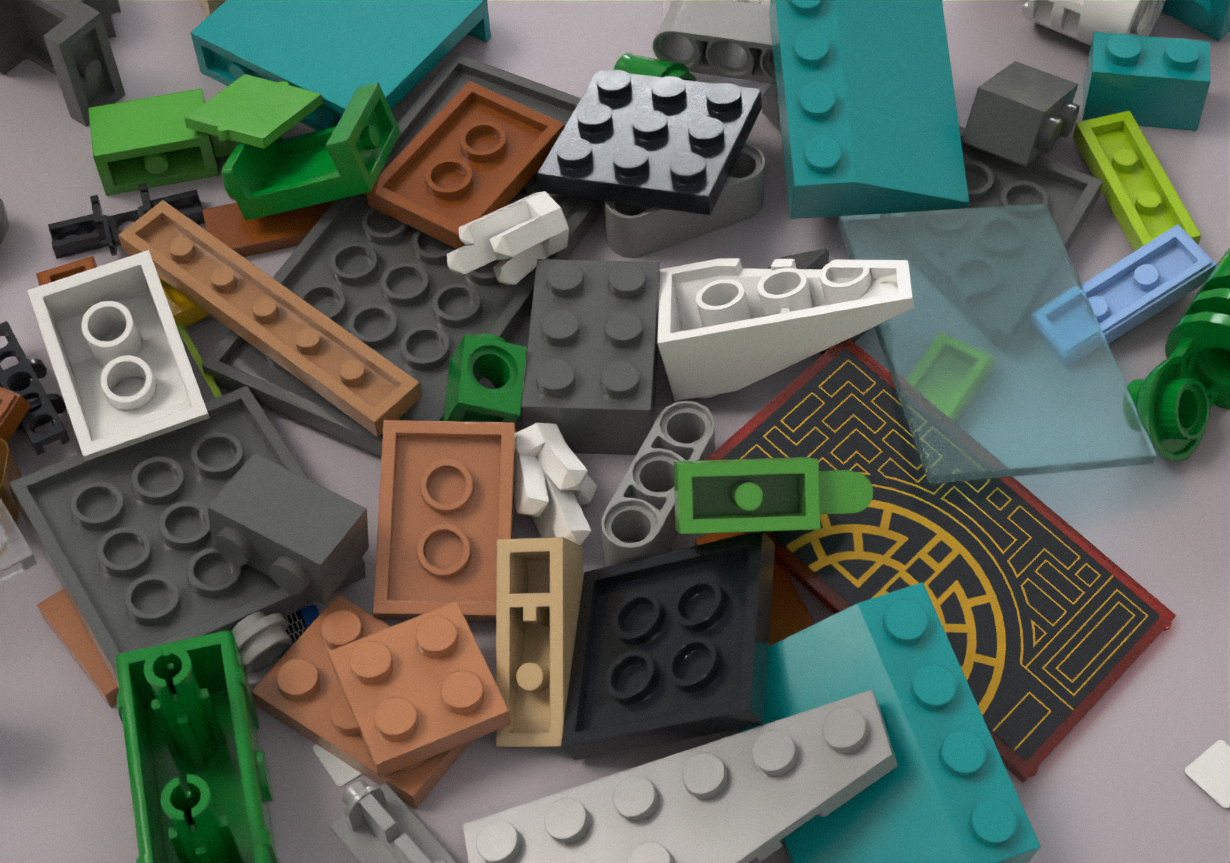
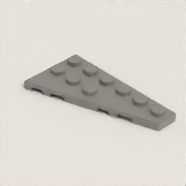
M869 690L464 823L462 826L469 863H748L757 857L759 862L783 847L780 842L781 839L816 815L826 817L896 768L898 764L879 703L873 690Z

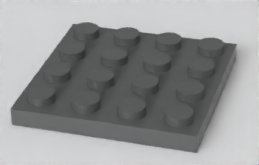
M248 386L205 402L209 419L85 461L82 453L9 482L16 505L117 686L115 657L121 653L220 631H231L241 620L255 612H263L266 616L274 613L285 615L315 601L303 593L295 595L285 591L275 583L272 577L247 564L236 565L229 562L213 547L207 506L254 453L309 479ZM362 558L335 591L365 578V562Z

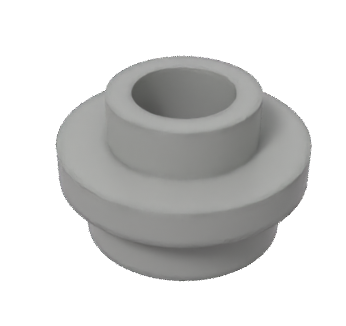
M255 612L241 620L231 630L235 635L245 669L248 673H253L267 667L282 656L291 646L292 639L286 632L288 622L281 613L266 616L263 612Z

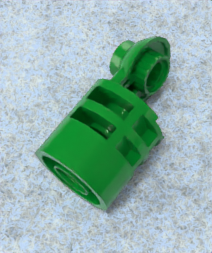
M1230 248L1224 253L1169 333L1165 346L1167 360L1158 364L1144 379L1133 380L1123 394L1121 412L1126 429L1133 435L1142 436L1157 455L1174 462L1188 459L1198 448L1205 433L1210 416L1209 411L1213 404L1220 408L1230 409Z

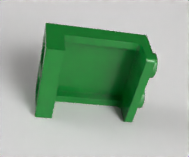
M379 82L357 88L337 126L286 139L279 137L265 149L238 142L222 168V175L227 194L232 200L236 201L246 221L372 191L401 133Z

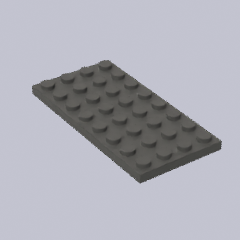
M454 53L397 123L401 133L382 171L469 80L562 122L564 126L581 98ZM539 170L509 204L531 194L541 192L538 178ZM363 193L335 200L273 278L420 382L422 398L398 420L443 421L449 361L465 334L474 336L493 334L504 338L508 343L532 309L536 267L516 285H504L498 282L493 267L501 260H494L463 275H454L448 268L447 253L456 250V248L369 206L367 195ZM548 193L561 207L569 227L567 248L545 259L567 260L603 209L604 201ZM232 330L227 333L202 364L204 373L212 376L218 386L230 391L248 386L258 403L382 457L383 433L376 437ZM474 375L478 382L483 378L482 376Z

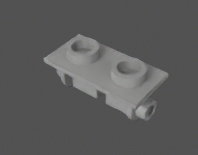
M359 780L350 785L343 793L342 801L347 805L345 813L331 823L329 828L359 863H457L386 782L379 787L376 784L368 786L364 780Z

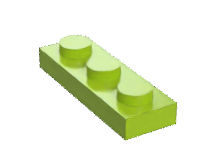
M1131 111L1076 122L1073 140L1093 177L1103 180L1101 192L1134 252L1177 224L1199 245L1201 238L1199 230Z

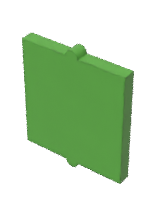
M244 74L184 117L186 128L218 136L220 141L233 140L265 149L323 104L322 94L290 86L287 81L275 82Z

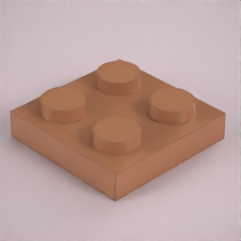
M457 601L328 651L332 668L379 778L511 725L507 705Z

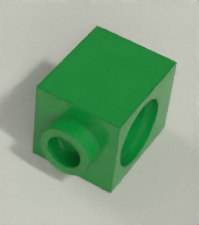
M465 334L449 361L443 421L515 423L521 414L527 347L507 343L504 338L493 334H479L475 336ZM474 375L487 378L494 385L495 389L481 385Z

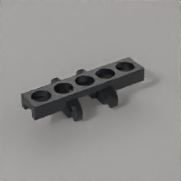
M141 184L139 189L143 205L138 207V210L112 216L103 214L98 195L90 196L93 214L48 224L56 259L104 247H109L112 256L117 255V246H121L118 234L121 233L118 230L119 226L127 221L135 222L162 200L178 211L183 208H192L179 212L198 225L205 224L197 189L151 200L147 184ZM69 235H78V236H73V237L65 238L66 236H69Z
M7 321L1 323L0 336H5L8 344L0 348V363L11 356L16 357L19 363L5 370L0 365V387L20 394L26 401L38 398L29 402L31 407L17 429H23L37 455L45 453L43 447L59 439L62 444L70 441L57 415L66 410V405L61 395L46 394L39 381V379L47 375V368L43 361L37 358L27 359ZM51 422L53 428L49 432L36 434L35 428Z

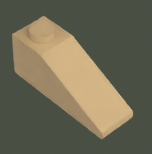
M564 537L497 539L496 684L509 710L511 725L496 730V747H561L583 585V546Z

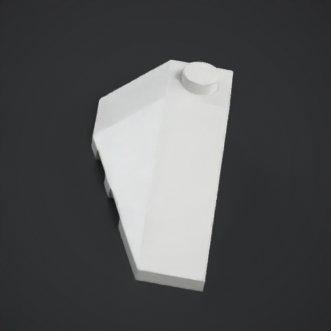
M718 258L660 269L657 344L675 402L694 398L706 399L718 394L738 391L914 309L908 260L835 259L826 264L823 269H797L795 259H774L771 269L742 268L740 258Z

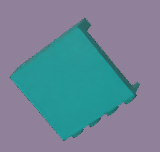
M226 0L190 32L200 72L226 86L247 74L275 82L287 81L290 86L321 93L323 104L300 121V123L316 131L337 126L358 87L379 82L392 110L467 34L486 43L491 39L487 0Z

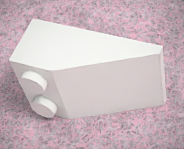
M149 250L27 290L85 461L210 418Z

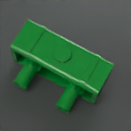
M220 631L117 655L115 657L119 689L117 706L119 717L123 723L139 854L136 863H281L275 846L268 803L274 801L272 784L265 753L259 748L257 736L259 728L257 709L234 633L231 631Z

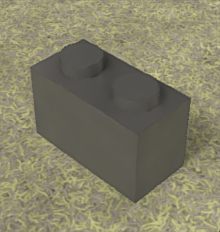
M1014 61L978 87L961 142L1027 166L1044 151L1049 153L1061 136L1064 138L1069 136L1080 108L1079 105L1073 103L1079 84Z
M257 453L252 455L207 506L213 547L226 560L236 565L247 564L272 577L275 583L285 591L295 595L303 593L322 604L326 603L369 549L366 508Z

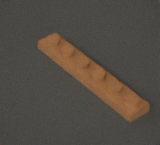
M164 200L118 234L124 252L132 256L149 250L158 276L376 437L383 433L384 420H398L422 398L420 382Z

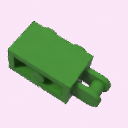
M202 88L88 108L93 158L106 196L140 190L139 185L145 183L147 188L219 176L217 158L231 155L238 142L233 140L220 141L218 136L186 128L184 117L205 103Z
M811 457L673 462L675 527L679 534L821 529L820 514L858 513L866 509L873 498L872 484L865 475L851 470L819 471L818 459Z

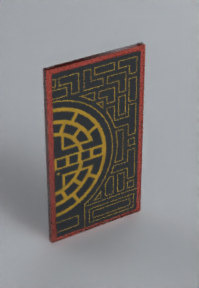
M850 338L832 346L706 459L734 460L811 457L818 459L819 471L851 470L865 475L870 480L873 487V498L868 507L861 512L820 514L821 529L765 531L775 544L774 560L834 614L857 603L923 582L1005 767L1022 783L1028 777L1036 775L1038 766L1163 631L1170 629L1173 619L1177 616Z

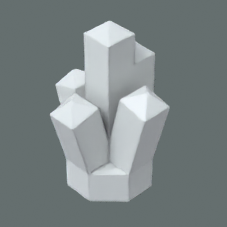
M546 191L537 192L460 226L459 238L465 246L447 253L448 268L454 275H463L494 260H501L493 267L498 282L504 285H516L536 267L537 259H545L567 248L569 227L561 207Z
M535 423L516 433L514 473L516 513L532 516L541 538L564 537L582 545L590 534L591 528L580 505L591 502L597 485L587 474V468L568 447L557 424Z

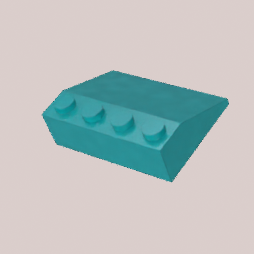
M770 0L769 18L790 219L968 208L969 196L942 0Z
M923 582L857 603L768 647L763 725L873 690L879 703L898 764L896 768L826 817L816 815L781 839L790 863H1028L1041 848ZM757 725V726L742 728V729H738V730H739V733H741V732H744V731H747V730H750V729H753V728H756V727H759V726H762V725Z

